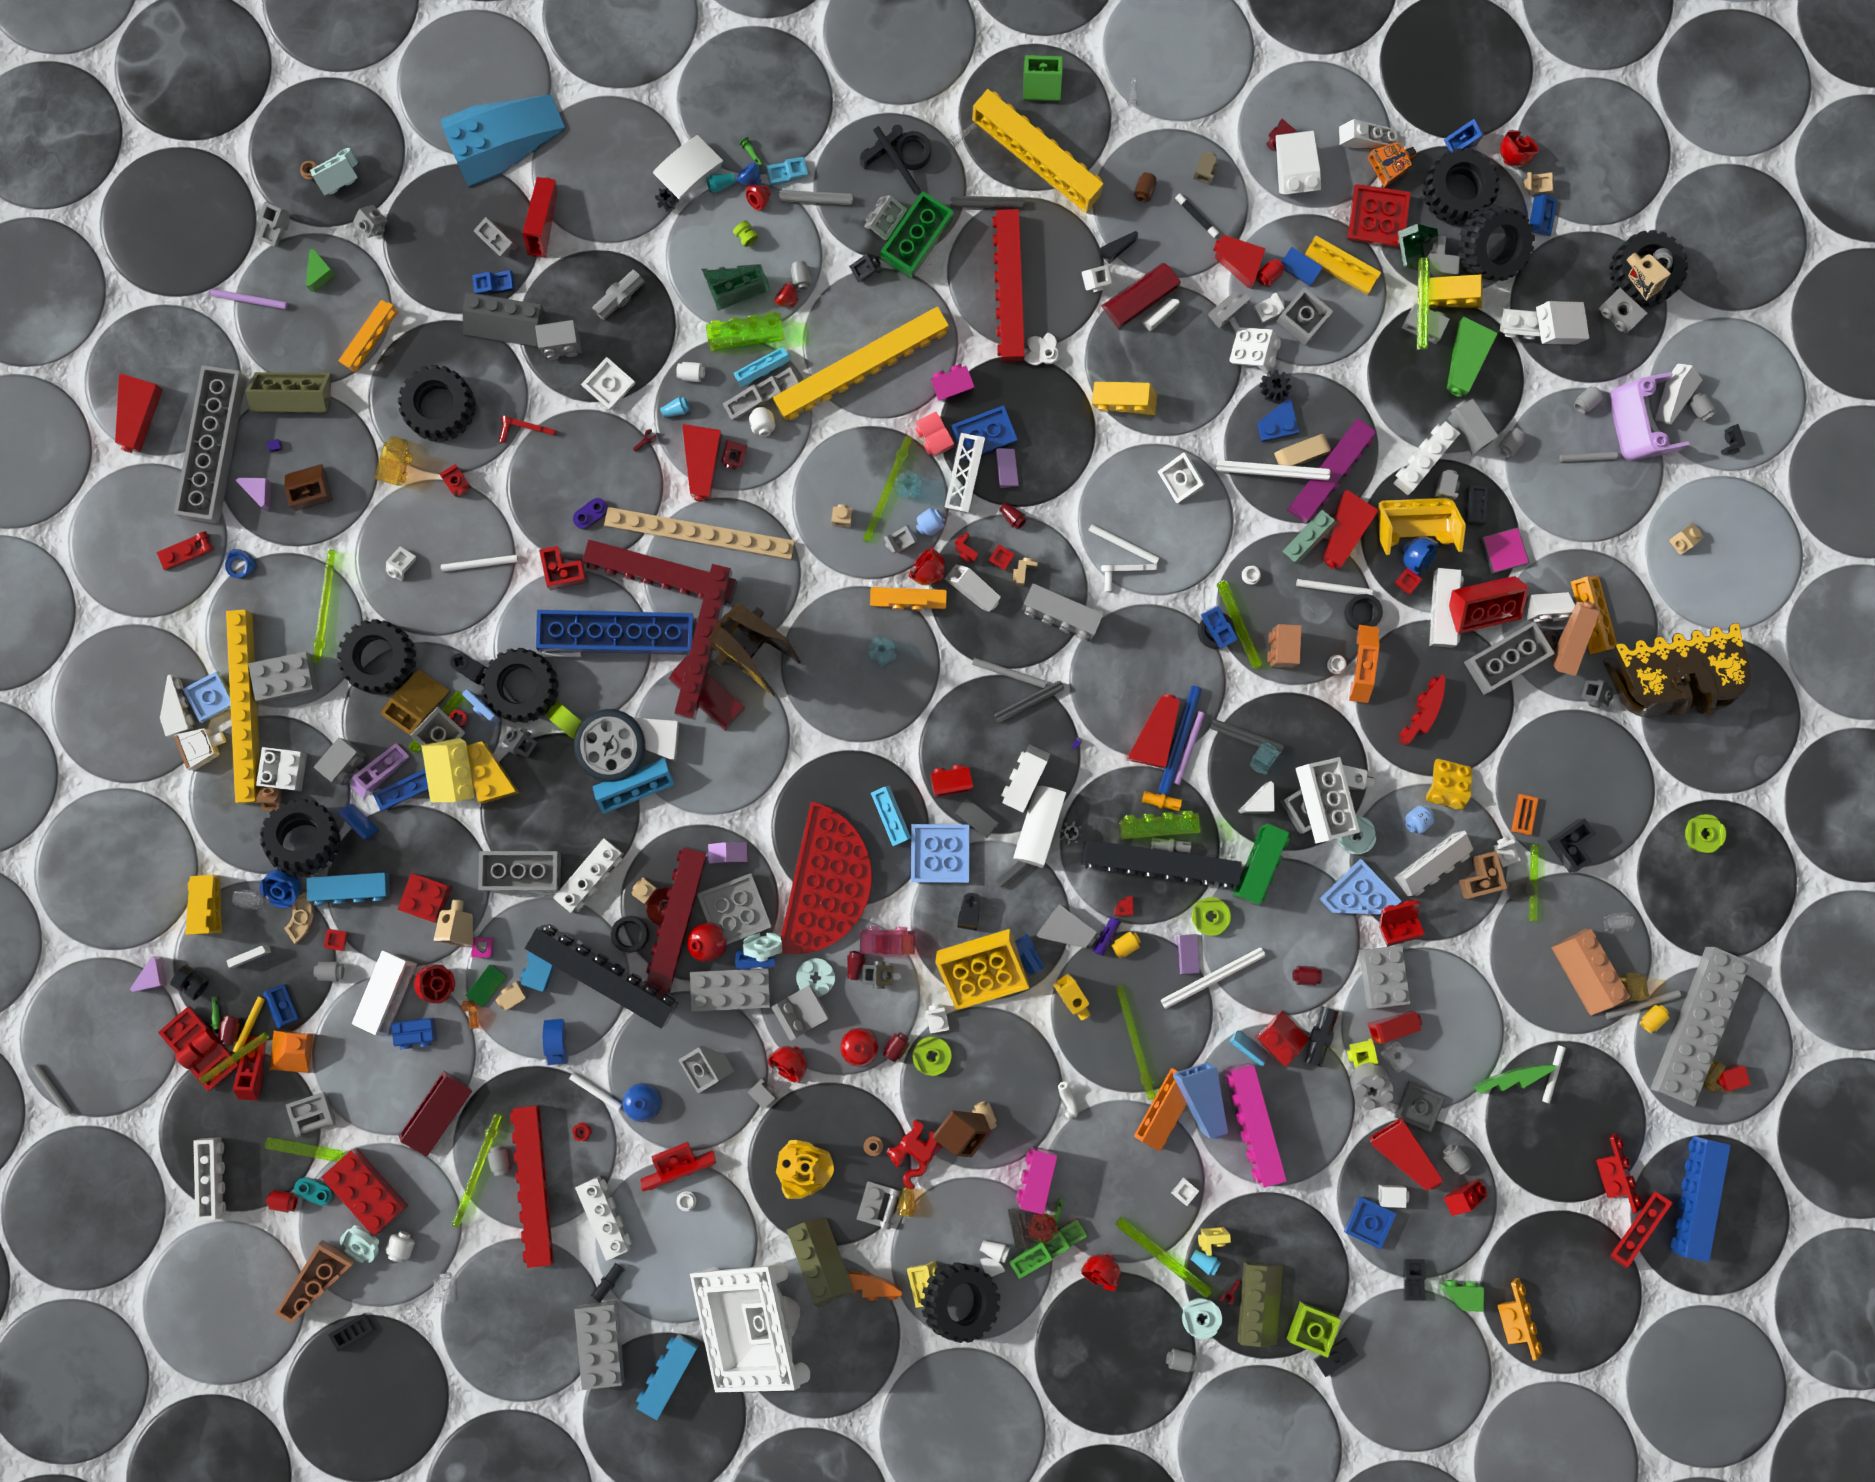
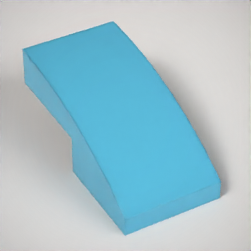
M804 157L786 159L784 163L767 165L765 168L770 186L808 176Z

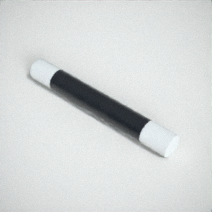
M1181 193L1176 196L1175 199L1213 238L1219 234Z

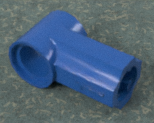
M1028 934L1015 941L1020 958L1030 976L1045 968Z

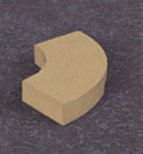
M307 890L302 892L295 903L292 904V918L290 923L284 928L294 944H298L307 935L314 919L313 901H307Z

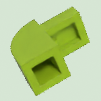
M556 701L550 707L548 713L545 714L550 721L572 739H575L576 732L583 722L559 701Z

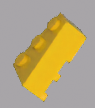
M481 741L467 745L471 778L479 803L484 804L520 793L487 743Z
M220 875L190 876V881H188L189 894L185 935L222 933Z

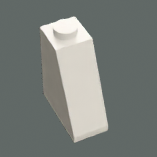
M956 564L944 578L982 610L990 612L999 603L998 600L1001 597L968 567Z

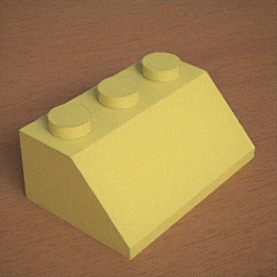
M456 738L421 745L430 802H458L475 798L466 741Z

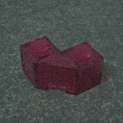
M868 926V930H860V953L915 954V931H907V927H896V931L880 930V926Z

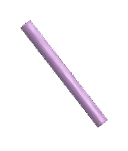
M217 289L211 290V296L284 310L288 307V303Z
M1198 711L1173 780V783L1176 785H1180L1205 716L1203 712Z

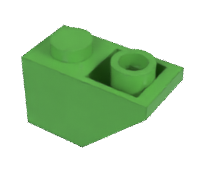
M1446 1280V1283H1440V1288L1463 1311L1483 1312L1484 1287L1480 1286L1478 1282L1465 1281V1284H1458L1456 1280Z

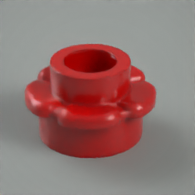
M585 1122L575 1125L572 1130L574 1139L583 1142L587 1141L592 1133L591 1127L587 1126Z

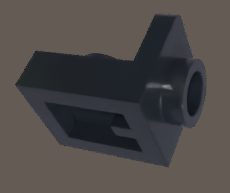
M865 254L849 266L857 282L860 283L875 272H882L880 260L877 256Z
M1736 424L1724 430L1725 440L1730 446L1721 450L1722 455L1728 453L1730 456L1741 452L1740 448L1746 445L1739 424Z

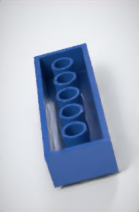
M1695 1136L1690 1140L1688 1150L1690 1151L1689 1158L1685 1162L1686 1175L1681 1183L1683 1191L1678 1201L1679 1213L1674 1221L1675 1234L1671 1239V1252L1686 1258L1709 1263L1731 1145Z

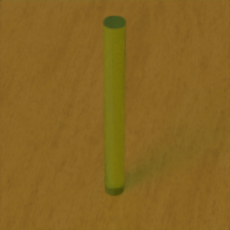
M1531 844L1529 921H1537L1539 844Z
M266 1032L262 1033L199 1078L201 1083L205 1084L269 1039Z

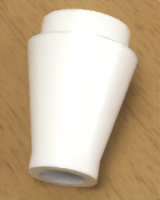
M983 1240L980 1251L998 1263H1005L1010 1248L1006 1247V1244Z

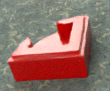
M1133 896L1126 897L1117 904L1114 916L1134 915Z

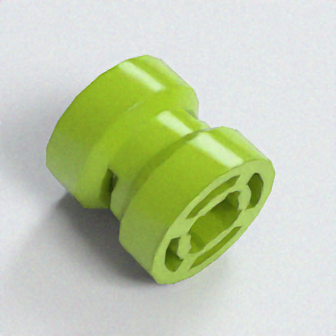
M747 220L742 221L733 229V233L741 239V244L744 247L752 245L759 237L757 232L751 229V224Z

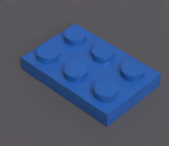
M1004 405L951 425L957 444H959L961 433L985 437L981 455L1018 441ZM964 438L963 447L966 451L973 448L975 440ZM965 455V456L963 457V459H964V461H967L968 458H967V456Z

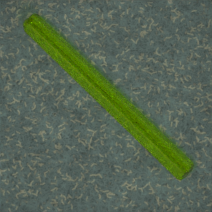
M1123 1217L1117 1220L1115 1225L1203 1297L1207 1298L1212 1292L1210 1287Z

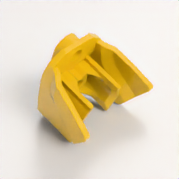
M790 1140L779 1152L776 1174L782 1183L783 1194L788 1199H802L808 1195H813L826 1186L833 1175L834 1164L829 1151L814 1147L809 1142ZM789 1160L791 1162V1165L786 1167L784 1166L783 1161ZM807 1163L810 1168L806 1170L802 1167V1164Z

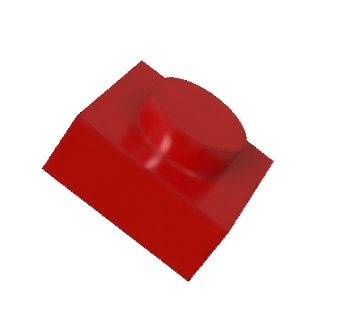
M998 544L988 562L1005 571L1015 554Z
M1406 568L1394 584L1410 595L1422 579Z
M327 929L323 948L345 951L348 932Z

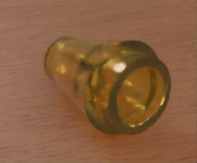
M902 1187V1193L896 1209L899 1216L913 1217L915 1212L914 1189Z

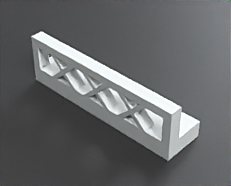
M961 433L945 508L969 512L985 437ZM964 438L975 440L973 448L969 451H966L963 447ZM966 455L970 464L969 467L962 470L959 466V459ZM962 474L966 482L963 487L958 489L954 483L955 478ZM956 493L962 499L960 507L949 505L951 496Z

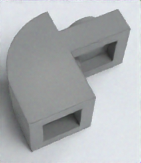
M264 202L258 220L263 221V225L257 239L278 247L283 231L287 230L289 226V213L271 203Z
M1438 236L1432 242L1430 254L1426 258L1427 269L1434 277L1457 276L1459 273L1460 257L1445 255L1446 236Z

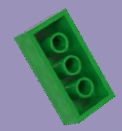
M922 191L881 250V259L912 279L952 222L954 211Z
M1270 824L1261 825L1241 873L1239 885L1236 886L1232 895L1233 897L1252 905L1264 903L1268 895L1266 891L1268 884L1271 885L1275 878L1273 871L1282 861L1283 856L1280 855L1282 849H1286L1289 844V832Z

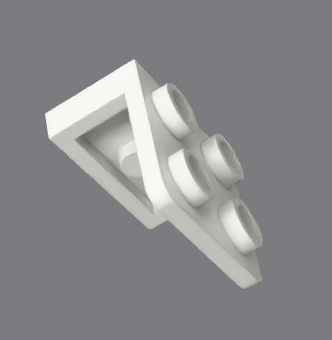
M1241 327L1237 330L1230 362L1238 365L1258 366L1264 373L1272 372L1276 364V354L1281 345V338L1273 330Z

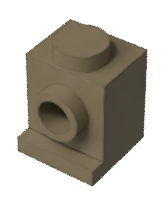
M1203 152L1193 179L1210 185L1218 167L1215 164L1217 155L1211 152Z

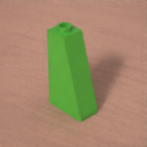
M1463 317L1457 325L1447 389L1457 397H1465L1469 393L1498 334L1466 317Z

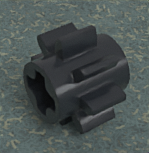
M667 187L666 189L659 188V195H655V199L659 201L657 203L658 207L661 208L663 206L666 212L670 208L675 209V202H679V199L674 197L675 195Z

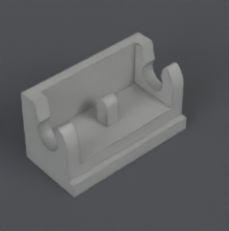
M487 217L474 230L500 257H509L508 252L519 247L494 221Z

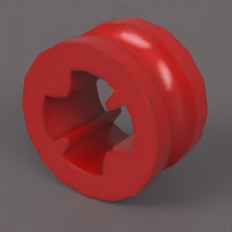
M454 710L449 715V718L460 728L464 727L468 722V716L462 710ZM455 715L463 716L461 723L454 721Z

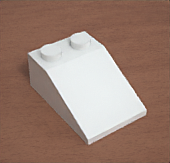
M1314 131L1276 135L1279 193L1285 195L1321 190L1320 167Z

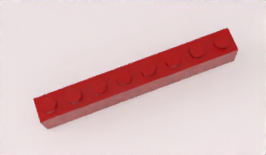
M1019 209L996 210V217H992V227L996 228V235H993V246H997V253H994V265L997 264L998 271H994V281L998 283V289L995 290V301H999V308H996V319L1000 320V326H996L997 338H1000V345H997V356H1001V362L1024 361L1025 355Z
M540 1105L516 1107L510 1113L511 1124H514L515 1132H512L513 1144H516L514 1162L515 1164L518 1163L516 1183L520 1185L517 1198L518 1203H521L522 1211L519 1212L520 1223H523L524 1230L521 1231V1241L525 1243L523 1262L527 1263V1268L549 1266L554 1263Z

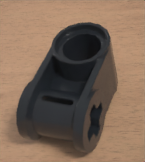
M456 653L451 657L450 664L456 671L480 685L481 679L485 677L483 672L487 668L486 666L462 653ZM457 661H463L464 665H458Z
M967 893L963 896L957 928L977 931L980 899L976 894ZM973 896L976 904H972V907H969L966 899H970Z

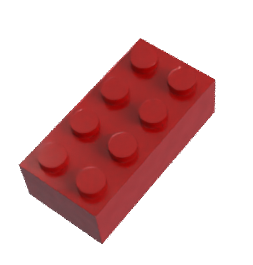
M358 1148L350 1150L321 1177L372 1236L380 1233L408 1207V1204Z

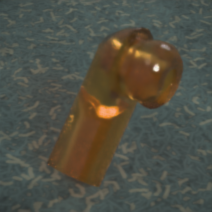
M472 1000L462 1002V1010L464 1012L468 1011L469 1028H479V1014L475 1003Z

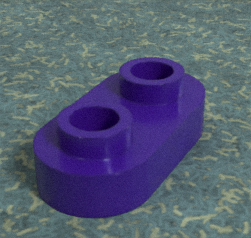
M601 498L591 500L574 513V524L579 529H588L606 515L607 503ZM597 504L601 505L599 510L594 509ZM581 516L586 517L583 522L579 521Z

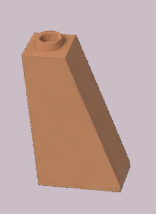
M1577 601L1554 650L1555 654L1550 659L1558 672L1576 676L1600 613L1595 606L1596 604L1589 601H1584V603Z

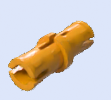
M1144 791L1142 803L1152 804L1161 809L1163 807L1180 811L1182 799L1171 798L1163 793L1160 795Z

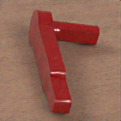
M506 416L501 417V422L504 423L499 442L506 443L511 424L554 436L556 434L554 429Z

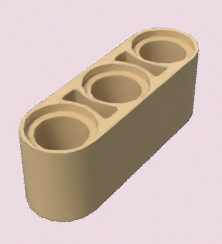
M1325 433L1281 449L1275 452L1274 455L1279 465L1299 466L1332 452Z

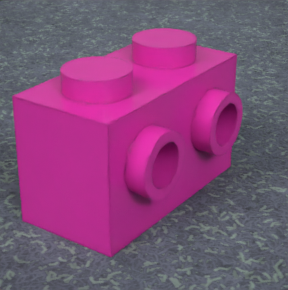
M961 364L950 367L952 370L950 372L944 373L942 370L933 374L934 378L930 380L938 401L974 387L967 366L962 367Z

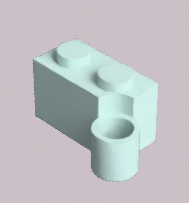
M345 148L338 152L337 156L310 171L325 196L327 194H334L338 191V188L355 182V179L358 177L353 167L357 165L358 161L351 149Z

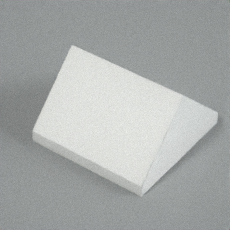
M1187 452L1182 453L1158 471L1176 503H1180L1201 491L1205 485Z
M1271 781L1265 783L1238 812L1240 814H1268L1274 812V783Z

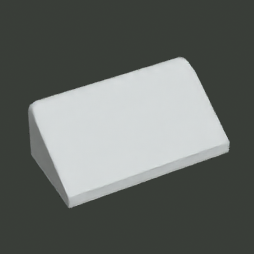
M1173 298L1165 299L1141 323L1149 332L1152 331L1178 308L1179 301Z

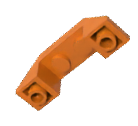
M1359 625L1356 644H1359L1354 682H1351L1349 701L1368 703L1375 683L1379 654V627Z

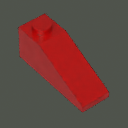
M248 1036L243 1046L233 1086V1091L238 1100L258 1101L263 1081L266 1037Z

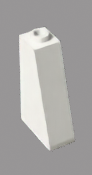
M634 718L643 731L645 750L676 761L680 723L671 720ZM605 721L604 731L609 732L612 729V723ZM624 728L620 731V736L622 739H628L630 732Z

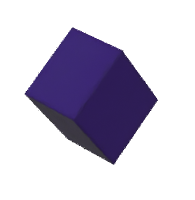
M279 439L267 441L268 451L282 450Z

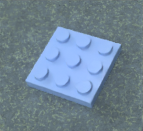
M912 824L911 882L969 883V825Z

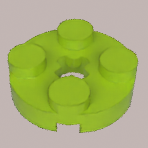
M1708 814L1690 819L1685 829L1687 845L1700 853L1716 851V849L1723 845L1726 839L1724 825L1717 820L1718 818ZM1704 828L1706 832L1710 833L1709 836H1706V839L1701 835Z
M1207 897L1194 905L1191 919L1198 932L1207 936H1215L1221 934L1227 928L1231 920V913L1229 907L1223 901L1215 897ZM1209 911L1216 914L1213 922H1209V919H1206Z
M929 1036L921 1039L913 1051L915 1067L925 1075L936 1076L943 1073L951 1062L950 1047L939 1037ZM931 1050L933 1053L937 1052L938 1054L933 1062L931 1059H927L928 1052Z

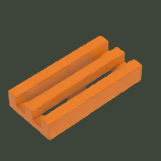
M1518 794L1511 832L1532 835L1539 798ZM1523 799H1525L1520 828H1518ZM1530 800H1531V801H1532V806H1531V811H1530V817H1529L1528 827H1527V830H1524V828H1525V823H1526V818H1527V813H1528L1529 802H1530Z

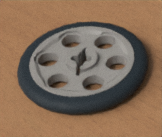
M603 709L592 713L580 724L574 739V751L578 763L588 775L600 781L616 782L629 777L639 768L645 754V738L640 725L632 716L616 709ZM605 721L612 723V729L609 732L603 729ZM624 728L630 732L626 740L620 736V731ZM591 732L597 735L595 743L588 741L587 737ZM612 740L614 748L607 750L608 746L605 744ZM626 747L632 751V756L629 759L624 758L622 754L623 749ZM593 751L599 754V760L596 763L590 759V754ZM610 759L615 760L617 763V767L614 770H610L607 766Z

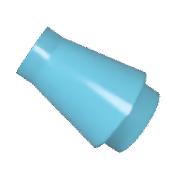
M679 396L660 409L663 417L667 418L687 414L690 411V406L686 397L681 398Z
M1195 1250L1190 1259L1205 1273L1213 1276L1221 1264L1217 1257L1207 1256V1254Z

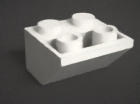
M1569 592L1537 594L1526 598L1527 620H1534L1536 623L1546 622L1549 619H1553V622L1564 621L1566 618H1570L1575 607Z
M262 747L256 786L302 792L307 754L298 751Z

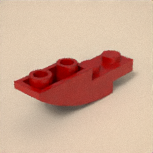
M1440 675L1437 678L1434 676L1428 683V690L1421 692L1417 697L1416 701L1418 703L1415 707L1421 712L1417 711L1411 718L1413 721L1409 727L1405 726L1399 734L1402 736L1399 742L1404 746L1411 742L1417 732L1420 735L1426 734L1435 721L1444 696V675Z

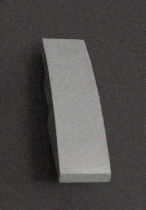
M789 367L775 377L771 376L758 385L750 386L723 403L730 419L735 420L756 408L773 401L774 396L800 381L794 369Z

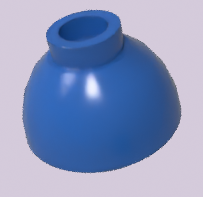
M756 162L748 164L737 175V181L746 186L759 185L762 180L760 179L758 164Z

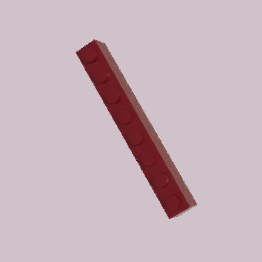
M589 539L582 560L588 569L595 571L598 568L603 569L606 574L616 576V573L622 574L625 579L632 581L635 578L642 580L641 583L650 586L655 583L660 585V588L671 591V588L679 590L678 593L687 596L692 593L701 600H703L710 572ZM731 578L724 606H726V603L732 604L738 583L736 579Z
M715 564L711 566L674 712L676 716L696 720L713 653V647L710 645L708 638L713 633L717 625L716 622L722 617L733 573L731 568Z
M687 846L683 847V850H679L677 861H679L678 869H674L672 874L674 884L672 888L669 887L666 897L669 899L668 906H664L662 911L663 924L658 926L656 936H659L657 944L654 943L651 955H654L652 963H648L646 973L649 975L647 981H644L646 984L652 983L659 987V991L663 994H670L708 856V852Z

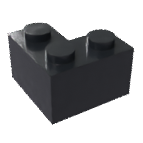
M1583 818L1576 820L1547 840V842L1569 873L1577 872L1592 861L1581 844L1596 835L1587 820Z

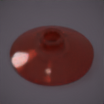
M669 887L655 890L646 903L647 916L657 925L663 924L664 918L661 915L664 906H668L669 899L666 897Z

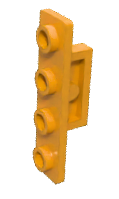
M871 587L870 606L892 607L894 610L912 608L915 611H922L923 608L946 609L947 591Z
M1515 1278L1511 1285L1516 1301L1499 1303L1497 1306L1508 1344L1528 1342L1532 1360L1535 1361L1542 1354V1345L1537 1341V1328L1531 1320V1307L1525 1299V1286L1521 1283L1520 1278Z

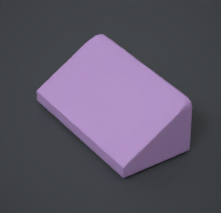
M996 449L1000 488L1018 487L1015 450Z
M1197 934L1177 935L1180 974L1200 973Z

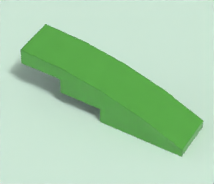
M1544 1064L1512 1069L1491 1076L1473 1085V1087L1480 1094L1493 1087L1504 1091L1514 1084L1525 1088L1557 1068L1555 1065Z
M1078 1218L1009 1261L1019 1279L1050 1262L1054 1257L1088 1236Z

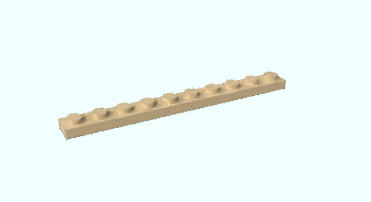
M611 507L607 508L604 526L608 528L792 560L795 545L794 540Z

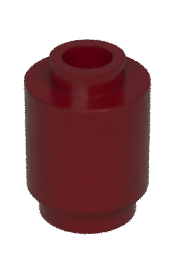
M1297 966L1296 969H1293L1292 980L1296 982V985L1316 986V984H1321L1322 970L1317 969L1315 966Z
M224 1016V1019L221 1020L218 1040H222L221 1044L233 1045L234 1042H237L241 1028L240 1018Z
M901 1032L899 1034L894 1033L885 1046L883 1055L896 1063L909 1047V1038Z

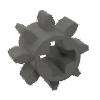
M1075 821L1071 823V826H1068L1065 822V829L1059 830V832L1063 833V837L1060 840L1066 839L1067 845L1072 840L1077 844L1076 838L1083 837L1082 834H1079V830L1082 827H1075ZM1072 828L1076 836L1069 838V834L1066 831Z

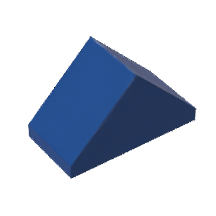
M1473 119L1446 137L1444 141L1449 151L1453 152L1456 148H1461L1464 151L1465 148L1476 146L1484 134L1477 120Z

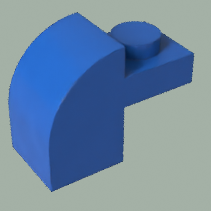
M564 1019L544 1020L542 1035L544 1056L547 1057L548 1065L568 1064V1054L565 1045L567 1032Z

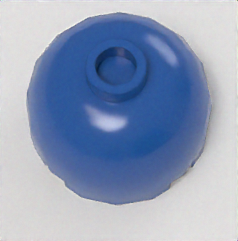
M1418 537L1411 542L1408 541L1402 550L1404 551L1403 562L1405 566L1418 576L1423 574L1421 572L1422 568L1427 569L1438 552L1435 547L1439 546V543L1428 537Z
M276 869L265 876L260 882L259 889L263 897L267 896L270 899L269 903L278 908H288L299 898L301 882L297 875L295 877L290 876L286 871L281 872Z
M638 1083L626 1091L623 1096L622 1105L624 1112L630 1119L643 1123L657 1116L661 1110L662 1098L660 1092L653 1085Z

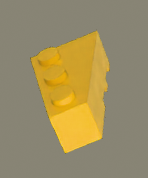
M1481 275L1423 278V304L1429 308H1436L1438 306L1483 308Z
M1094 382L1092 404L1101 412L1117 411L1155 416L1158 394L1150 383Z

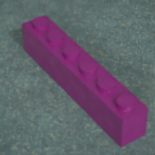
M1357 418L1319 467L1330 469V479H1310L1287 511L1303 523H1306L1308 520L1312 521L1319 513L1316 510L1319 505L1324 506L1329 500V492L1331 490L1335 492L1341 484L1339 479L1342 475L1346 477L1352 470L1350 466L1352 462H1358L1364 454L1361 452L1365 446L1368 448L1375 440L1372 436L1376 431Z

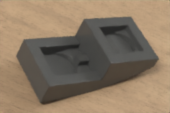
M968 798L965 799L955 812L957 816L985 838H988L999 824Z

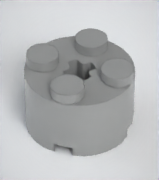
M1364 1063L1354 1069L1353 1075L1350 1078V1084L1358 1104L1366 1110H1373L1392 1101L1393 1086L1385 1067L1373 1065V1063Z

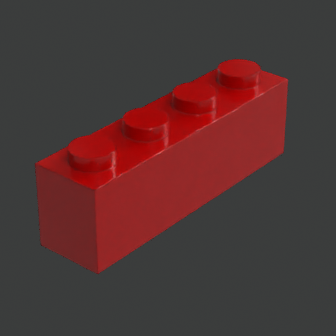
M1655 1191L1614 1249L1610 1258L1625 1269H1628L1671 1207L1672 1202Z

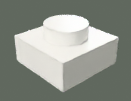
M1182 1178L1171 1193L1188 1206L1199 1190L1185 1178Z

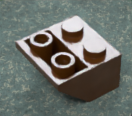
M323 464L285 474V493L289 507L295 511L333 501Z
M952 1110L934 1133L933 1138L955 1156L973 1157L991 1134V1129L982 1113Z

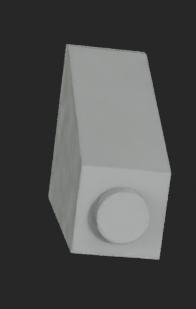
M1059 904L1035 936L1086 948L1087 945L1091 947L1096 941L1097 937H1095V934L1097 932Z

